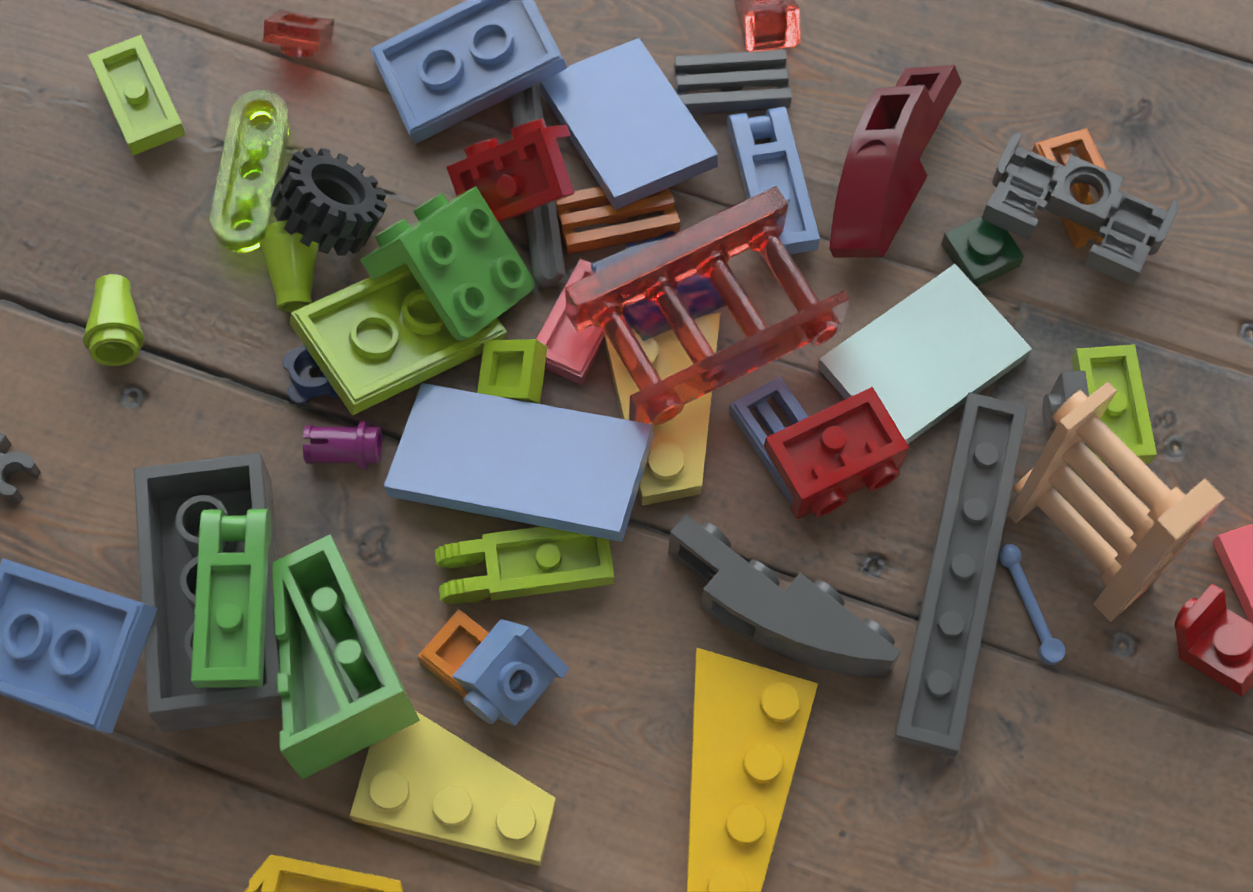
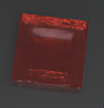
M279 10L264 20L263 42L280 45V52L286 55L311 57L314 55V52L320 51L332 42L334 19Z

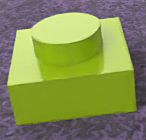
M536 339L484 340L477 393L540 404L548 346Z

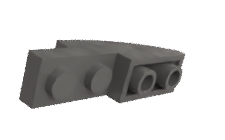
M686 514L671 530L668 553L707 583L703 589L700 609L728 629L758 646L790 660L818 669L851 676L884 679L892 671L901 654V651L894 646L895 641L892 635L877 622L871 619L862 621L844 607L845 602L841 595L827 583L821 580H815L813 583L800 573L784 591L779 587L780 581L767 566L757 560H751L749 563L730 549L731 543L726 535L711 523L704 521L700 525Z

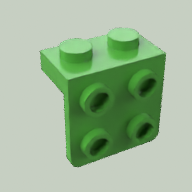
M476 186L450 201L446 199L443 192L429 199L413 210L418 221L409 226L405 218L377 234L374 238L380 247L360 260L373 280L406 263L451 335L459 341L466 340L475 335L529 294L534 288L532 275Z

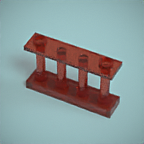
M777 186L565 287L566 315L576 332L578 333L592 325L594 327H602L639 389L638 392L630 395L629 420L642 423L651 422L653 425L664 424L679 415L684 409V405L808 343H811L812 346L822 345L833 339L842 330L850 298L845 290H842L819 301L779 239L784 231L788 203ZM748 249L759 251L798 313L767 327L729 267L728 261L730 258ZM697 274L709 278L745 336V339L717 353H714L675 289L678 283ZM645 299L649 302L655 301L693 365L661 380L622 315L625 309Z

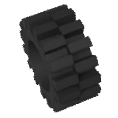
M312 147L304 148L302 153L297 151L293 154L272 192L270 204L271 207L276 208L273 213L277 221L287 220L284 229L290 235L296 232L303 235L300 242L309 247L312 241L318 243L319 252L328 254L332 247L337 256H346L349 250L352 254L359 252L367 243L387 208V203L383 202L386 198L384 190L376 189L379 183L373 175L365 177L363 172L366 168L358 162L354 167L347 164V156L339 153L336 158H333L329 149L320 148L316 154Z

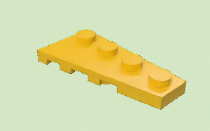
M696 647L686 892H761L818 683Z

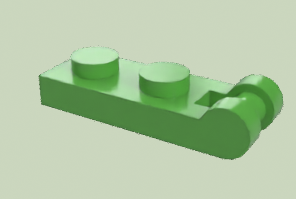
M223 509L203 510L201 513L191 682L195 688L263 687L268 552L271 543V515L269 509H248L247 515L225 516ZM245 541V553H223L225 542Z

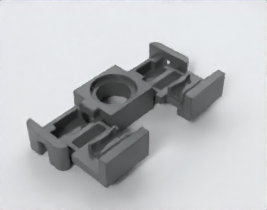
M1023 133L1013 134L995 170L992 183L996 189L992 197L989 198L981 219L1030 240L1038 222V219L1033 217L1036 209L1044 211V209L1091 229L1098 233L1097 236L1104 238L1100 247L1093 244L1084 265L1133 286L1141 272L1147 255L1156 254L1165 240L1179 210L1177 201L1173 199L1169 209L1166 211L1119 190L1124 177L1073 155H1070L1065 166L1018 146ZM1076 183L1089 184L1099 193L1100 201L1090 205L1081 204L1071 196L1069 187Z

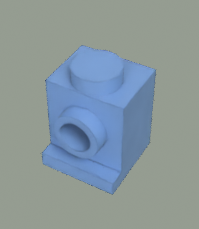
M501 619L452 677L468 692L463 701L478 717L491 725L498 719L515 726L556 677L562 679L570 669L530 627Z

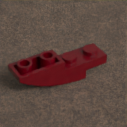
M955 65L905 68L895 87L875 88L853 135L837 190L829 250L834 258L884 257L928 177L920 157L962 83Z

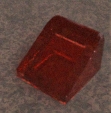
M734 0L743 42L748 52L767 51L799 45L800 10L795 0Z

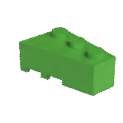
M331 534L272 562L275 636L279 641L280 673H277L278 694L282 699L283 731H280V752L300 778L304 779L419 722L420 719L350 568Z

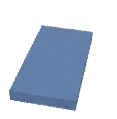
M421 383L384 483V488L388 497L622 542L655 434L652 424Z

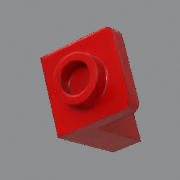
M1212 584L1199 599L1192 598L1187 601L1176 617L1174 627L1176 630L1179 659L1243 697L1253 686V624L1226 608L1225 590Z

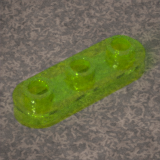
M255 90L245 93L236 100L230 112L210 220L220 244L235 252H248L259 248L260 241L265 238V227L274 221L273 213L276 208L271 207L270 199L283 173L291 122L283 99L270 91ZM260 123L271 124L265 130L254 129ZM251 172L262 173L255 180L244 179ZM241 222L252 223V226L246 230H235V227Z

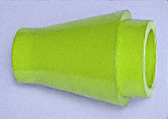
M280 221L265 227V238L260 241V247L276 296L277 309L284 312H293L312 303L311 294L318 243L312 241L309 247L300 242L303 235L299 232L290 235L284 229L287 221Z
M104 275L98 278L94 284L95 294L83 336V344L89 350L90 357L95 362L106 366H122L133 362L138 357L139 350L142 348L145 339L131 295L130 281L121 275Z

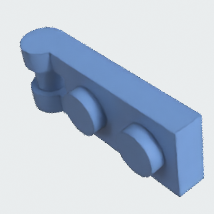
M786 108L767 109L766 115L748 118L746 113L728 115L729 139L735 151L761 259L818 250L820 237ZM769 138L771 143L759 145L754 143V140Z

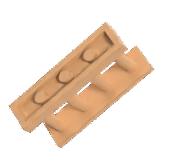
M1107 381L1089 397L1082 391H1078L1054 413L1052 419L1057 423V426L1034 468L1013 488L1018 497L1008 516L1017 523L1038 506L1103 573L1100 580L1106 587L1093 605L1111 622L1156 583L1225 498L1206 479L1202 480L1186 495L1178 487L1170 490L1101 420L1102 415L1117 392ZM1085 444H1087L1138 495V497L1151 510H1149L1133 494V492Z

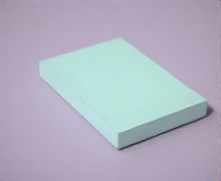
M954 264L819 358L817 367L844 399L873 386L905 441L909 444L963 405L969 392L974 394L980 393L1027 359L1032 348L961 269Z

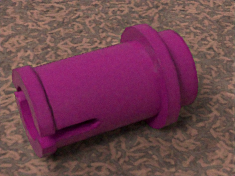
M360 421L358 427H315L314 425H306L304 428L303 438L310 440V444H303L302 447L306 464H314V462L358 463L360 469H368L370 463H380L383 447L381 428L370 427L368 421Z

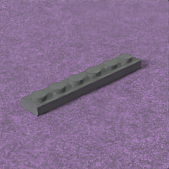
M970 392L964 402L892 740L894 742L955 757L959 752L1028 406Z

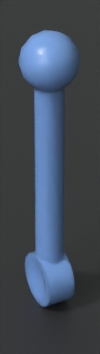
M1005 544L999 549L998 561L1002 566L1009 569L1041 641L1038 650L1039 658L1045 664L1056 665L1065 656V646L1060 640L1052 638L1020 565L1022 559L1021 550L1016 545Z

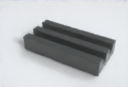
M786 50L674 56L676 93L691 114L766 110L778 107L790 108L792 95L791 88L788 86L789 72L786 69ZM776 85V89L741 91L743 87ZM720 89L722 91L688 94V90Z

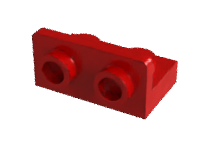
M537 119L512 128L513 139L500 145L497 138H492L466 147L464 149L466 159L446 166L456 197L476 186L498 223L575 194L557 141L571 136L567 124L546 127L544 119Z
M873 386L766 437L764 443L767 454L793 497L790 509L796 519H800L812 512L817 518L823 517L840 508L848 499L846 495L865 486L869 491H876L890 484L900 475L899 469L909 450L907 442Z

